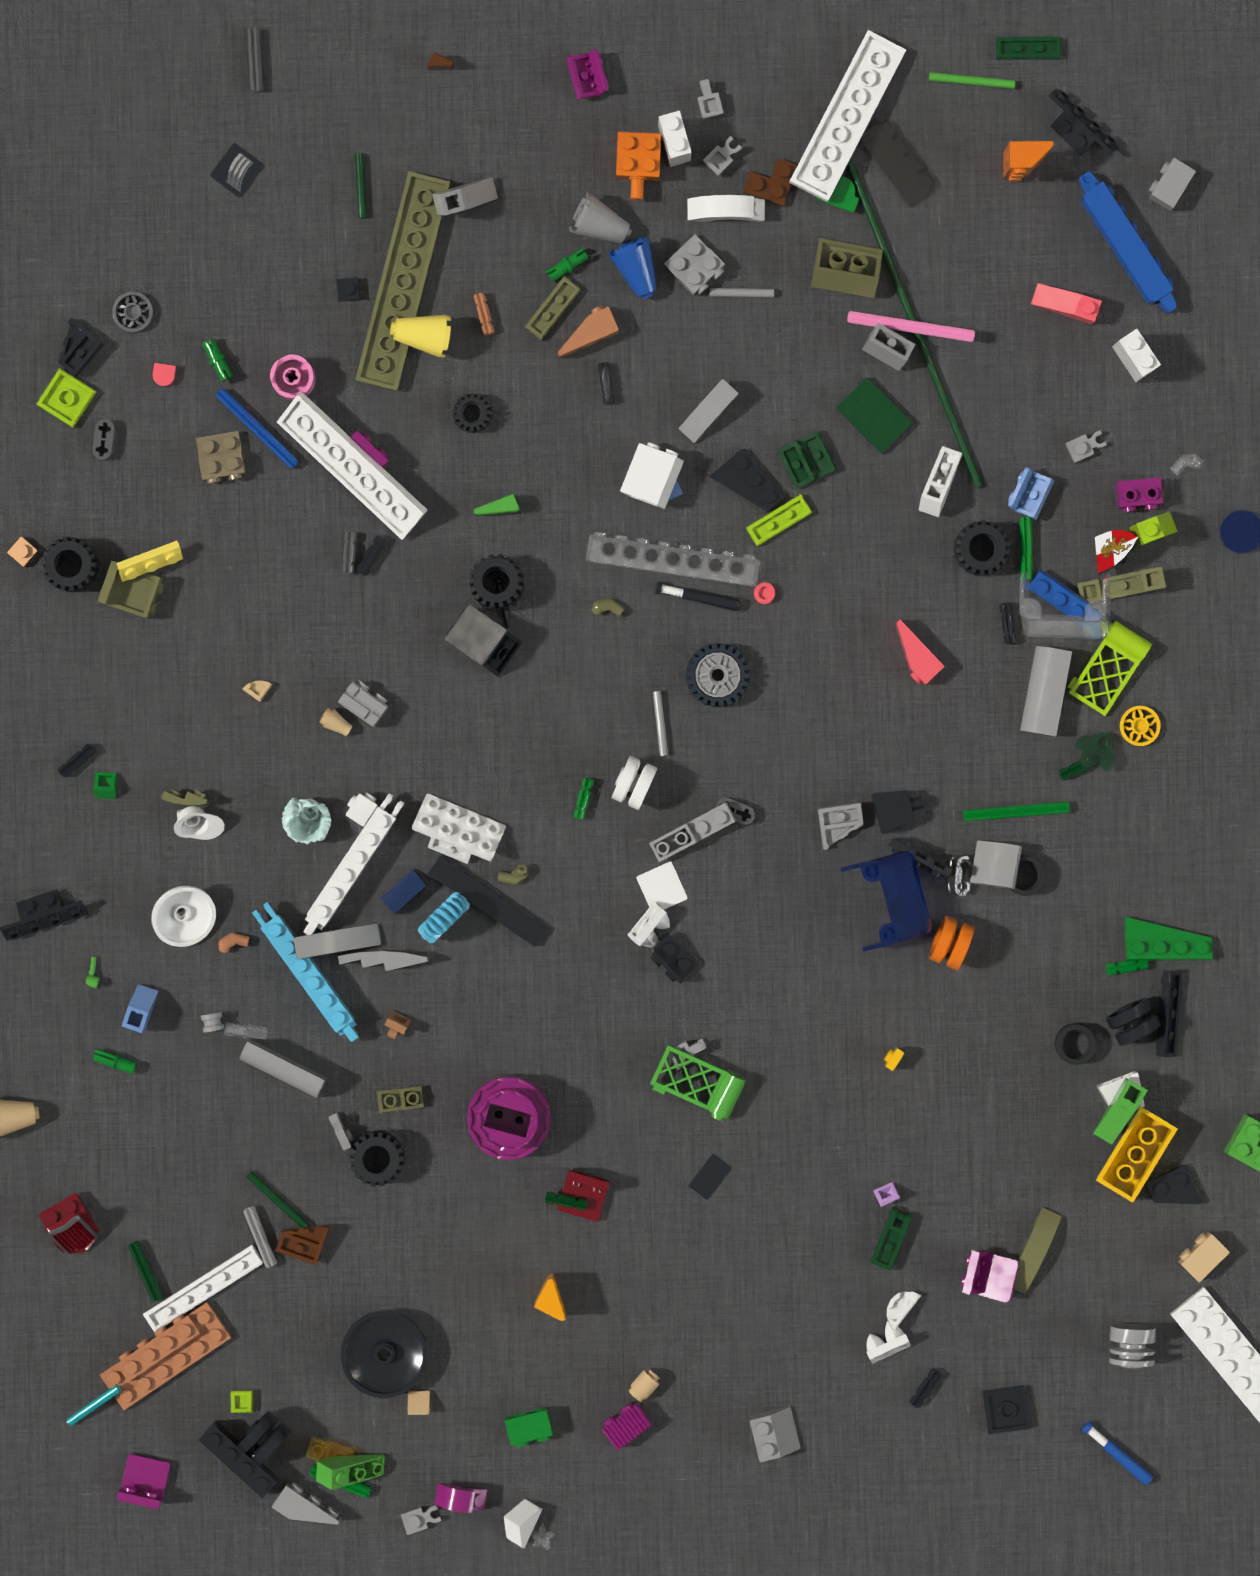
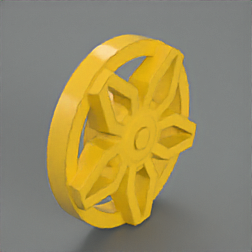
M1135 706L1128 709L1120 720L1122 737L1134 746H1145L1152 743L1160 732L1158 715L1146 706ZM1141 709L1150 712L1152 715H1147L1143 718L1144 714ZM1136 710L1138 711V713H1139V715H1140L1139 718H1136V717H1135V712H1136ZM1132 712L1133 720H1125L1126 716ZM1154 717V719L1150 723H1148L1147 719ZM1130 722L1131 727L1124 726V723ZM1156 722V731L1154 734L1153 730L1149 728V726H1152ZM1124 729L1132 730L1129 738L1125 734ZM1149 731L1152 738L1147 736L1145 733ZM1133 734H1138L1137 738L1132 741ZM1141 734L1144 738L1148 739L1146 742L1138 743Z

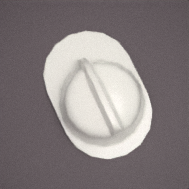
M189 806L177 811V822L174 824V831L179 837L209 840L221 835L225 825L220 817L206 814L198 806Z

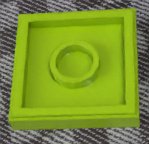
M59 368L37 402V405L74 428L95 396L96 391Z

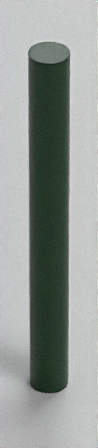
M251 1171L246 1176L251 1183L300 1227L312 1226L256 1174Z

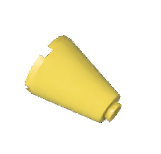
M450 315L397 318L395 322L391 323L390 335H393L395 341L436 357L444 358L445 354L442 352L448 349L451 326H447V320L451 321Z

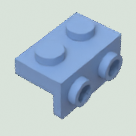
M1025 467L1018 477L1015 491L1009 496L1008 507L1017 513L1037 520L1054 480Z

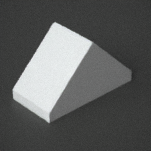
M524 1499L504 1516L507 1539L525 1548L542 1508Z

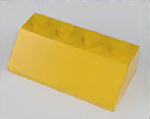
M1140 1106L1096 1178V1181L1133 1203L1178 1129Z

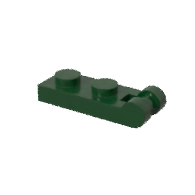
M893 1206L870 1261L871 1264L889 1271L892 1269L913 1215L908 1212L902 1213ZM895 1219L902 1222L900 1228L893 1225Z

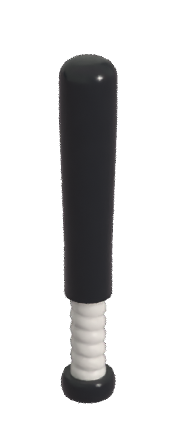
M660 581L657 583L655 592L658 595L666 593L680 596L685 600L731 611H738L741 605V601L738 598L688 588H675L663 585V582Z

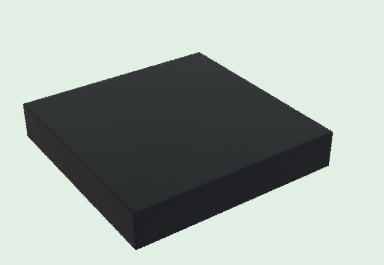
M1025 1385L982 1391L988 1434L1032 1429Z

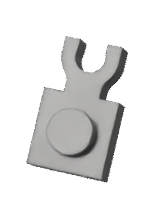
M731 136L726 140L723 148L717 145L703 160L717 176L733 162L730 156L737 154L742 149L740 145L735 149L729 147V144L733 141Z
M1100 430L1095 432L1089 439L1085 434L1065 443L1074 463L1093 455V448H1102L1107 445L1106 441L1099 444L1095 440L1097 436L1102 434Z
M338 1113L330 1115L328 1118L343 1151L351 1148L354 1138L350 1129H345Z
M437 1505L430 1506L424 1512L422 1507H418L401 1513L407 1535L427 1529V1522H440L442 1520L441 1516L433 1517L431 1515L432 1511L438 1509Z

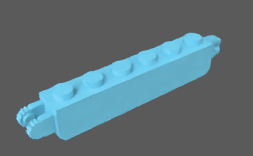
M268 902L263 905L267 913L273 918L266 923L262 914L257 910L252 912L262 926L261 930L333 1030L336 1033L338 1032L340 1036L345 1034L351 1042L356 1040L359 1035L353 1028L357 1025L354 1021V1016L311 957L297 959L293 940L296 936L281 915H277Z

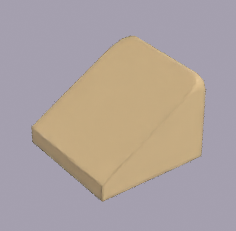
M408 1391V1415H429L430 1391Z

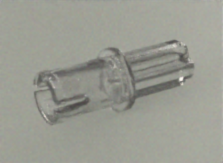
M226 1022L224 1035L243 1037V1039H247V1037L267 1039L268 1028L249 1025L248 1022H245V1024Z

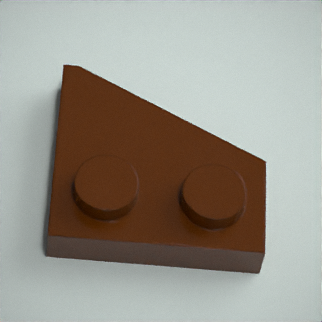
M319 1225L283 1229L275 1251L316 1266L330 1226Z

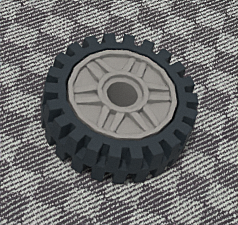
M714 643L700 648L690 658L686 668V682L691 694L701 703L711 707H724L733 704L742 697L749 684L750 672L746 659L737 649L727 644ZM719 669L723 672L724 678L721 681L712 679V672Z

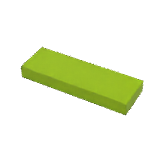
M800 494L746 527V530L756 546H759L810 515L812 511Z

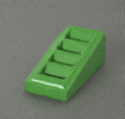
M513 494L474 509L476 516L520 511Z

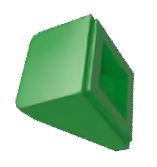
M95 772L93 788L95 798L116 799L117 773Z

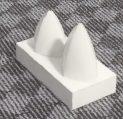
M653 902L628 933V936L637 945L652 948L659 941L653 929L670 928L667 912L657 903Z
M888 1321L885 1327L887 1343H884L876 1335L870 1334L868 1336L867 1354L872 1364L911 1347L906 1334L899 1327L894 1330Z

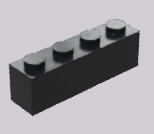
M216 1420L200 1437L199 1441L262 1499L278 1482L279 1477L263 1463L260 1466L251 1460L252 1453L250 1451L243 1453L237 1447L239 1441Z

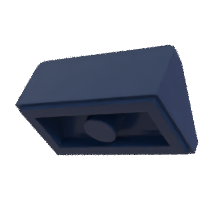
M412 869L381 899L396 914L424 889L427 884Z

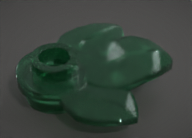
M1099 732L1094 736L1084 735L1075 743V747L1082 751L1080 757L1082 767H1089L1098 763L1101 769L1107 772L1113 765L1115 756L1112 751L1113 738L1110 734ZM1104 739L1107 743L1100 745L1098 741Z

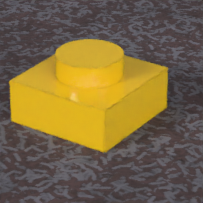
M897 1047L894 1051L890 1049L884 1058L886 1061L885 1066L894 1071L904 1052Z

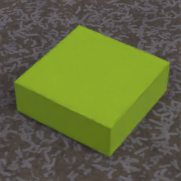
M231 1390V1413H253V1390Z

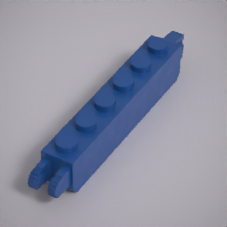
M1090 171L1085 173L1078 179L1084 192L1081 200L1082 205L1145 301L1149 304L1157 302L1164 313H1172L1177 307V303L1171 294L1174 290L1172 287L1174 285L1173 281L1167 274L1164 275L1161 271L1162 265L1156 256L1152 257L1148 251L1150 247L1144 238L1140 239L1138 236L1137 226L1125 216L1127 212L1120 202L1117 203L1113 196L1115 194L1110 185H1105L1103 181L1100 183Z

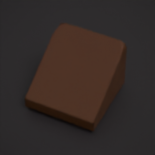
M437 52L433 53L427 64V70H453L454 68L453 61Z

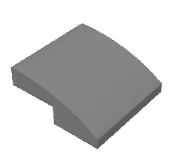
M977 841L970 883L1015 889L1022 847L1005 843Z

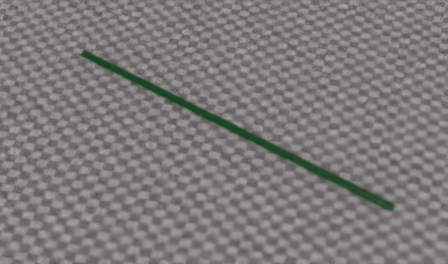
M850 158L847 164L848 171L879 248L883 250V258L908 320L917 321L853 160ZM914 333L976 488H979L983 484L922 334Z

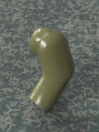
M611 598L596 600L592 606V612L595 615H601L602 612L610 610L617 616H620L625 609Z

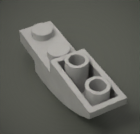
M725 802L649 844L658 861L661 862L737 820L728 803Z

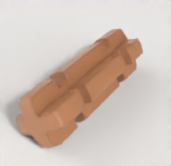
M477 293L474 295L475 304H477L476 308L480 323L483 325L481 326L483 334H493L494 327L491 324L492 319L488 304L485 303L487 301L485 294Z

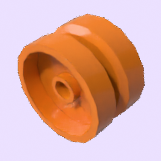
M945 916L935 934L929 960L941 963L948 953L946 965L957 971L968 951L975 927L963 923L956 932L957 920Z

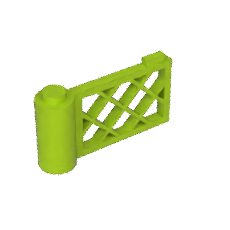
M1118 621L1108 623L1103 631L1106 635L1080 676L1078 678L1074 676L1068 685V688L1071 689L1069 694L1106 716L1152 646L1151 642ZM1105 645L1113 649L1115 658L1102 661L1101 651ZM1116 652H1118L1119 654H1121V655H1123V656L1117 658ZM1099 656L1100 662H1095V660ZM1127 658L1134 662L1129 671L1120 672L1118 660ZM1115 661L1118 673L1106 676L1103 663ZM1100 664L1103 676L1090 679L1089 669L1091 666ZM1087 674L1088 680L1082 681ZM1127 674L1122 681L1121 675ZM1119 676V687L1109 690L1106 678ZM1104 679L1106 691L1094 694L1091 682ZM1089 682L1091 695L1081 696L1075 692L1080 684ZM1115 692L1112 698L1110 699L1109 693ZM1107 694L1108 704L1103 710L1096 705L1095 696ZM1092 697L1093 703L1087 700L1086 698Z

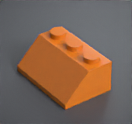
M1010 141L1003 152V178H1009V182L1022 181V178H1026L1048 155L1054 146L1053 141Z

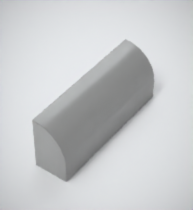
M1036 646L1020 731L1056 737L1072 651Z
M251 1039L247 1041L239 1059L315 1098L319 1096L327 1080V1077Z

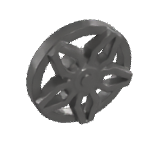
M127 292L116 299L112 314L115 323L121 329L134 333L144 330L151 323L153 307L149 299L143 294ZM130 296L134 301L133 303H129ZM135 296H139L145 301L137 304ZM126 297V306H118L120 301ZM148 304L145 309L141 310V305ZM124 309V313H120L116 310ZM149 309V317L146 319L142 313ZM117 315L125 316L122 324L118 321ZM142 317L145 324L139 322L138 319ZM130 320L131 323L126 327V321ZM134 321L136 322V324L141 326L138 328L131 329V327L134 325Z

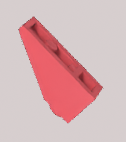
M1037 284L1031 305L1092 325L1096 320L1102 301L1082 294Z
M898 620L896 627L909 670L912 672L910 676L917 684L922 682L925 685L945 666L901 620Z

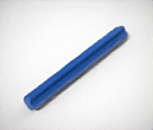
M224 388L217 392L216 397L290 469H293L298 464V459Z

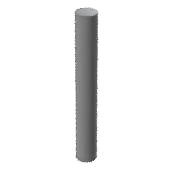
M709 288V297L774 298V289Z
M661 691L653 692L659 753L660 756L668 755L662 694Z

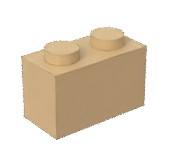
M1210 1232L1199 1235L1195 1240L1196 1244L1191 1249L1187 1248L1179 1256L1181 1259L1178 1262L1199 1283L1230 1253Z

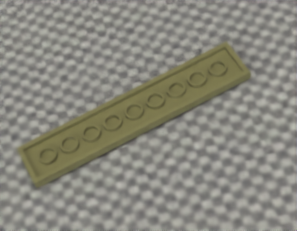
M408 171L355 379L358 382L398 392L409 346L395 341L393 335H390L391 323L395 322L397 318L417 317L442 215H437L432 194L449 189L451 184L449 181Z

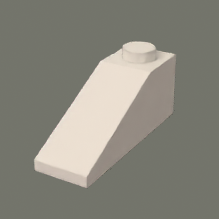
M942 446L922 493L919 511L936 517L940 516L962 457L961 452Z

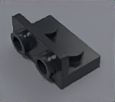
M669 933L649 950L653 955L650 957L651 960L658 967L663 965L667 969L665 974L673 983L677 980L681 984L683 982L682 979L698 965Z

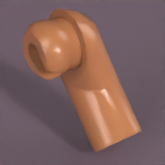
M234 932L229 933L218 942L219 951L228 953L230 948L236 944L248 947L250 937Z

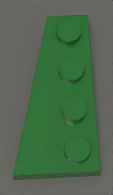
M1128 917L1124 918L1126 961H1211L1213 959L1212 938Z

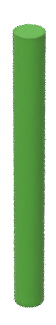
M929 72V81L1015 88V80Z

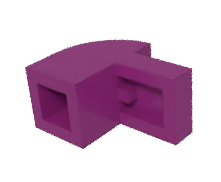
M438 1483L435 1505L464 1513L484 1511L487 1489L463 1487L456 1483Z

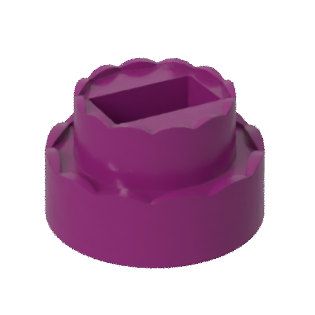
M518 1075L497 1076L483 1083L472 1096L467 1113L468 1129L475 1144L487 1155L502 1160L520 1159L534 1152L546 1138L551 1124L550 1105L544 1092L531 1080ZM495 1111H502L503 1116L501 1118H497L495 1116ZM517 1116H522L524 1121L523 1123L519 1124L516 1122L515 1118Z

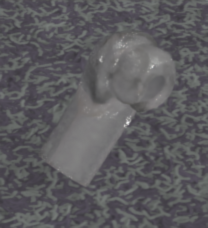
M1197 454L1181 455L1170 468V471L1178 476L1185 467L1200 468L1202 460Z

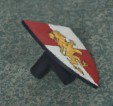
M1112 530L1096 536L1098 574L1112 569L1119 563H1126L1127 556L1134 550L1139 537L1124 530Z

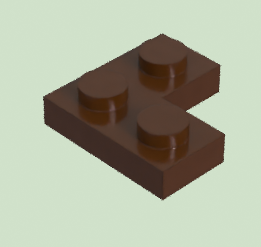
M777 158L771 178L750 171L743 193L759 199H765V201L783 207L791 187L790 179L798 165Z

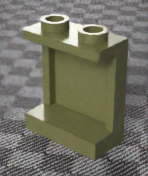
M111 561L97 602L149 619L150 615L154 616L158 605L155 603L157 595L161 596L165 585L162 583L163 578L145 573L134 579L122 582L117 562Z

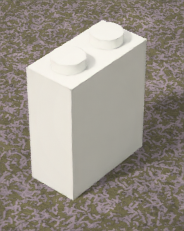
M680 111L659 116L658 127L669 166L672 167L690 162L692 152Z
M1135 329L1112 346L1135 382L1161 365L1138 329Z
M648 442L646 446L639 443L620 491L629 497L665 509L684 461L678 458V453L666 449V452H663L655 444Z

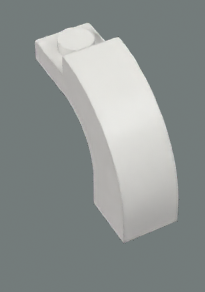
M712 195L687 199L689 221L709 222L727 219L754 222L765 221V199H757L754 196Z

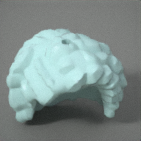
M292 798L282 813L283 828L287 835L295 840V842L309 844L311 841H322L325 839L331 826L332 820L328 807L313 799L298 800L297 798Z

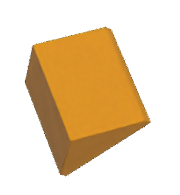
M551 1273L538 1294L534 1307L560 1321L566 1320V1312L554 1274Z

